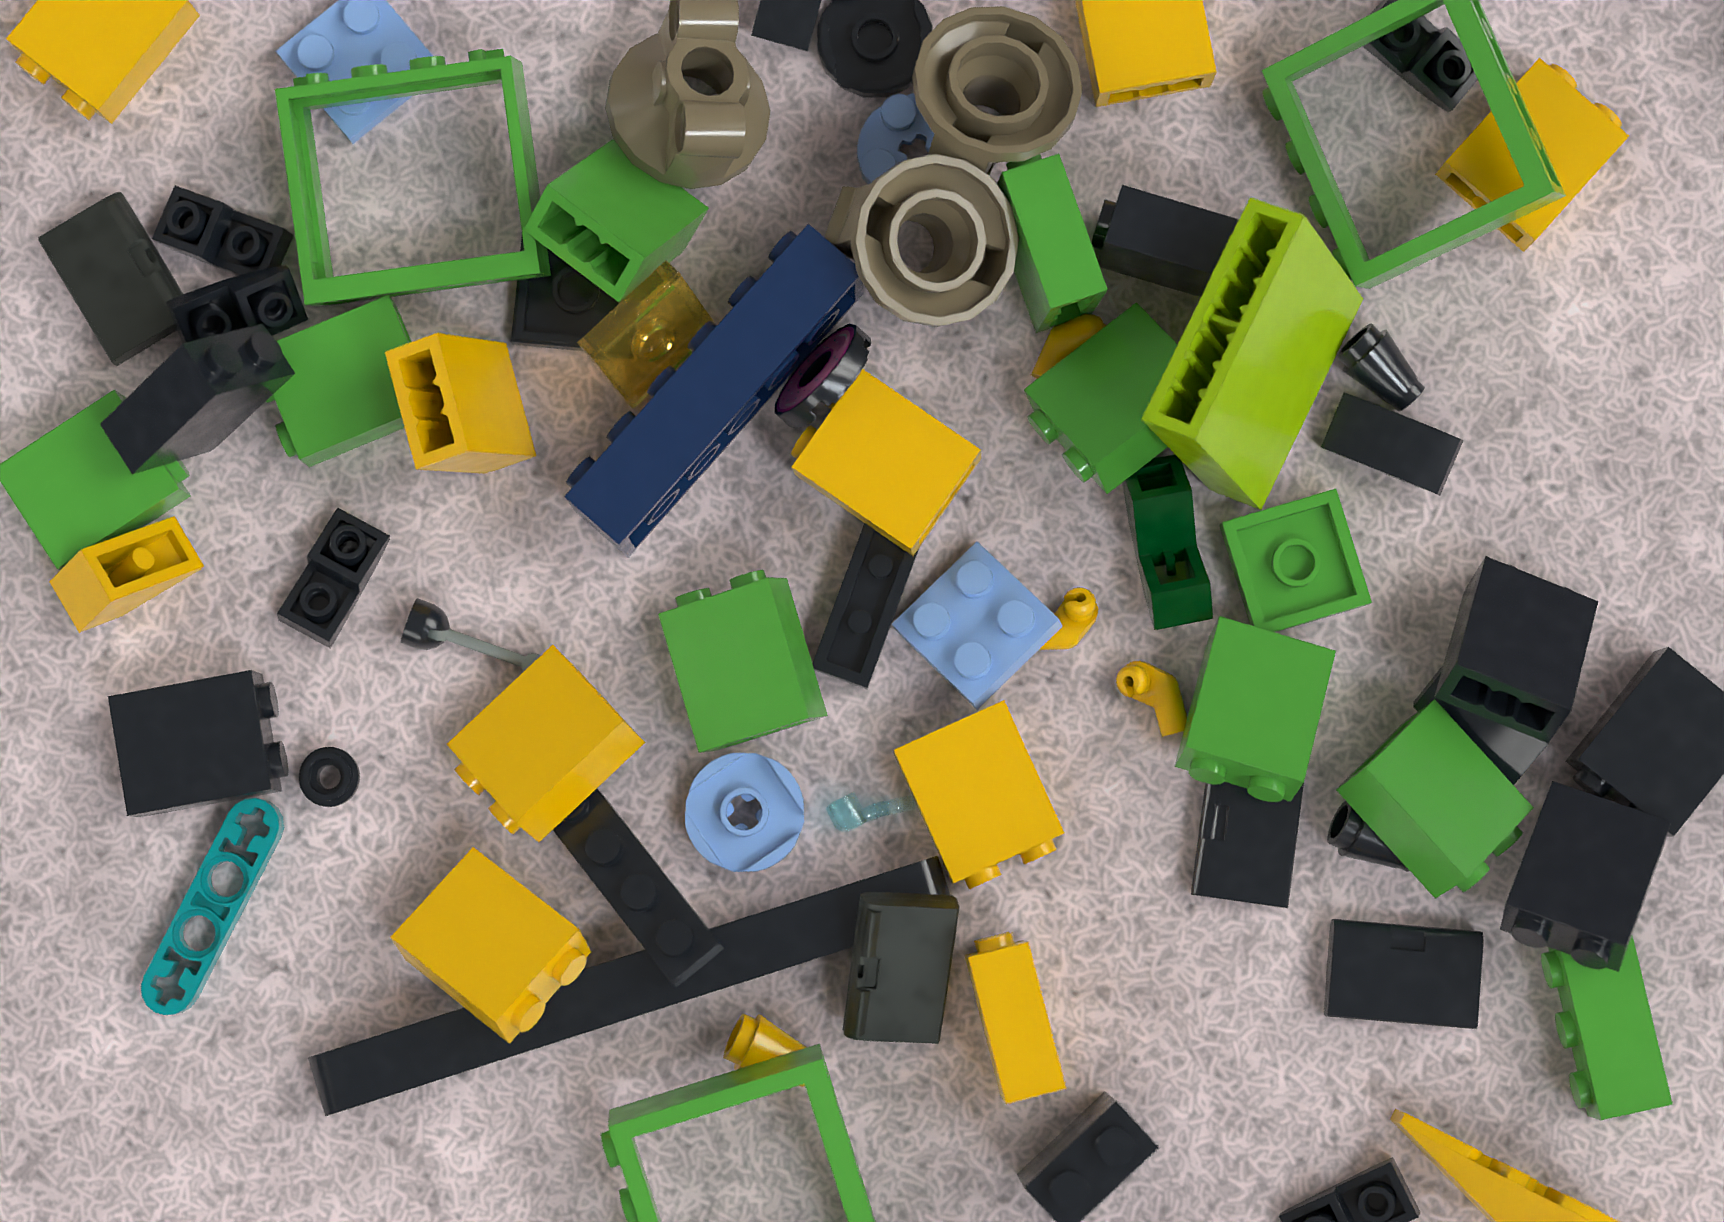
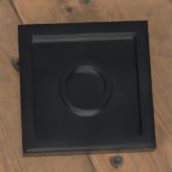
M521 237L520 251H524L523 237ZM548 248L551 276L517 280L511 334L512 345L630 355L636 290L621 302H618Z

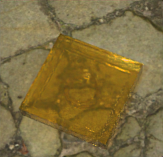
M665 260L578 342V345L618 395L633 409L649 395L647 390L663 370L670 365L677 369L693 353L687 348L688 344L695 334L708 321H713V319L681 274Z

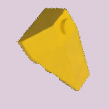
M1395 1109L1390 1118L1490 1222H1620L1567 1194L1539 1183L1538 1180L1516 1168L1483 1154L1480 1150L1403 1111Z

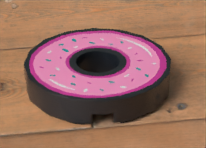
M850 323L829 335L792 373L776 400L774 413L788 426L795 429L802 428L815 421L817 416L811 410L820 402H823L826 406L832 403L835 404L856 380L867 363V356L870 352L867 348L871 346V338L857 325Z

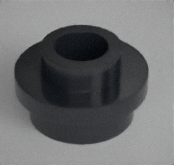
M322 747L311 752L304 759L299 770V785L303 794L314 804L323 807H336L346 803L356 793L360 783V771L355 759L346 751L336 747ZM327 766H335L341 775L338 785L331 789L325 788L320 782V773Z

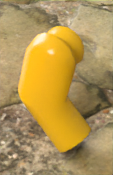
M1083 314L1053 327L1048 334L1031 375L1038 379L1107 324L1103 323L1101 317L1097 315Z
M1077 587L1065 594L1064 601L1054 613L1059 618L1063 627L1039 650L1070 649L1077 646L1094 625L1098 615L1096 599L1090 590Z
M1132 661L1120 669L1116 677V685L1119 692L1126 697H1131L1154 708L1162 737L1184 731L1187 713L1178 681L1172 674L1144 661Z

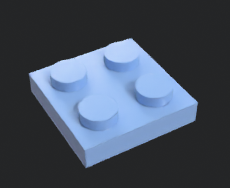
M338 0L276 50L279 57L297 78L306 77V74L328 73L329 81L352 78L350 69L365 65H386L387 73L410 70V60L433 56L387 0ZM412 96L323 109L350 142L354 144Z
M979 542L973 544L892 623L894 629L976 710L1063 627L1059 618Z

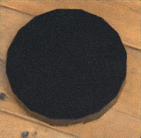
M831 0L832 2L826 7L824 14L822 13L817 25V52L826 74L843 90L863 98H887L908 89L913 84L912 75L923 40L933 30V25L924 4L919 0Z

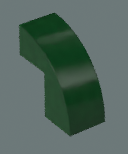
M1175 454L1153 458L1122 483L1128 522L1144 596L1154 630H1160L1213 619L1210 580L1197 547L1192 488L1183 463Z

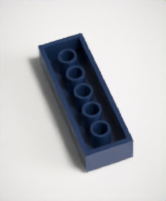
M807 224L798 235L793 231H789L779 240L768 255V259L773 262L772 265L758 280L750 275L737 287L728 300V304L733 308L721 322L716 325L710 320L695 334L687 346L693 352L678 370L674 369L671 365L663 370L647 390L652 399L637 415L631 411L625 413L612 427L606 437L612 442L596 461L591 456L585 458L568 477L566 484L571 489L564 496L577 514L627 558L630 557L786 382L804 359L819 345L863 295V283L857 275L855 263L810 224Z

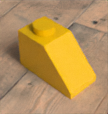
M173 516L81 549L49 582L80 633L124 616L198 572L204 565L176 517Z

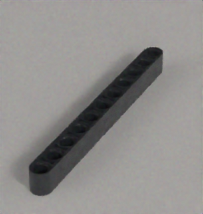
M935 856L710 928L709 930L724 949L678 987H675L667 979L646 950L585 968L572 983L566 986L561 985L545 1003V1010L539 1021L528 1031L520 1032L510 1044L466 1008H461L308 1057L325 1116L335 1114L852 948L854 946L859 901L862 893L892 892L950 895L939 858Z

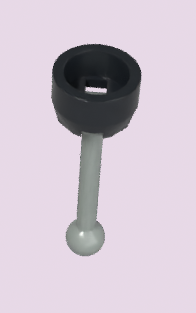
M416 598L400 642L416 649L430 650L437 648L447 640L522 667L523 672L540 657L536 653L524 656L454 631L450 628L449 620L442 609L435 604Z

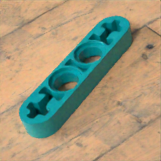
M259 798L244 799L235 804L227 814L143 976L141 983L142 998L147 1007L155 1013L162 1015L180 1014L190 1009L198 1000L282 837L284 819L279 808L270 801ZM259 809H262L266 812L263 817V823L269 826L270 829L267 836L255 835L246 849L248 852L258 854L254 864L243 855L225 852L224 849L229 840L235 846H241L247 834V828L240 824L242 816L244 814L255 815ZM223 862L235 863L243 873L244 881L241 889L230 897L221 896L212 886L211 877L213 871ZM195 916L208 918L215 927L214 942L203 951L193 950L184 940L183 931L185 925ZM173 948L183 958L200 961L202 964L198 972L192 967H185L178 982V985L186 990L184 997L171 998L165 1004L161 1000L164 990L156 984L159 977H171L180 963L178 960H170L168 958Z

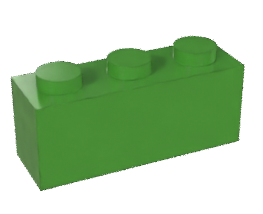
M1633 935L1619 972L1608 968L1592 969L1577 963L1571 955L1548 947L1549 952L1541 954V964L1549 988H1558L1563 1011L1555 1014V1023L1562 1046L1565 1049L1572 1048L1577 1071L1569 1074V1083L1576 1106L1579 1109L1586 1108L1588 1117L1605 1120L1673 1105Z

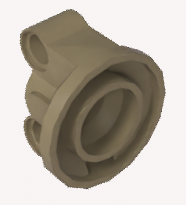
M670 0L668 12L658 33L631 47L613 71L609 81L605 105L612 137L633 165L659 182L687 189L722 185L746 171L766 141L771 110L764 84L747 59L737 49L735 43L739 25L738 0ZM683 76L700 79L712 87L718 95L708 96L699 94L689 87Z
M1004 6L971 7L943 19L923 40L912 75L916 106L934 133L928 155L938 154L967 160L989 176L994 165L998 162L1025 161L1052 149L1071 128L1083 92L1078 62L1061 35L1037 17ZM983 105L993 108L1002 116L982 112L975 106Z
M938 154L898 162L870 184L858 188L843 186L824 235L845 256L855 261L858 277L878 305L902 321L931 327L970 320L997 301L1014 272L1019 242L1012 206L995 180L967 160ZM905 221L917 222L925 227L933 240V257L928 266L920 272H914L908 268L900 257L897 236L900 227Z

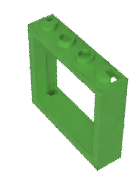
M1398 0L1261 70L1268 84V87L1262 90L1265 103L1276 121L1283 119L1291 138L1290 141L1285 143L1289 159L1300 175L1306 173L1315 193L1308 197L1311 210L1322 228L1329 226L1338 248L1332 250V255L1349 279L1353 281L1355 287L1371 289L1566 196L1480 0ZM1445 5L1524 186L1373 259H1369L1293 81Z
M478 49L468 52V62L446 64L444 56L421 57L409 61L410 70L387 73L386 65H365L350 69L352 78L329 81L328 73L306 74V77L293 78L294 86L275 89L305 305L323 307L375 300L386 295L397 297L551 276L547 248L523 230L540 199V190L523 63L511 55L504 56L503 49L488 51ZM502 83L524 251L333 277L311 110Z
M820 1043L610 1109L608 1117L609 1131L600 1133L610 1168L621 1166L627 1184L626 1188L619 1190L627 1222H661L634 1137L805 1084L848 1222H876Z

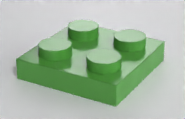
M1337 489L1224 521L1219 525L1250 625L1276 633L1372 603Z

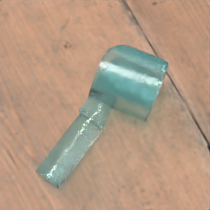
M852 792L827 806L826 810L835 828L841 832H848L879 817L914 810L915 803L913 796L908 795L873 803L863 808L855 792Z

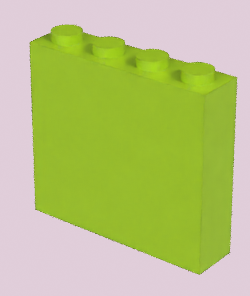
M1252 197L1249 198L1141 419L1208 489L1259 510H1262L1363 301L1361 294L1305 215Z

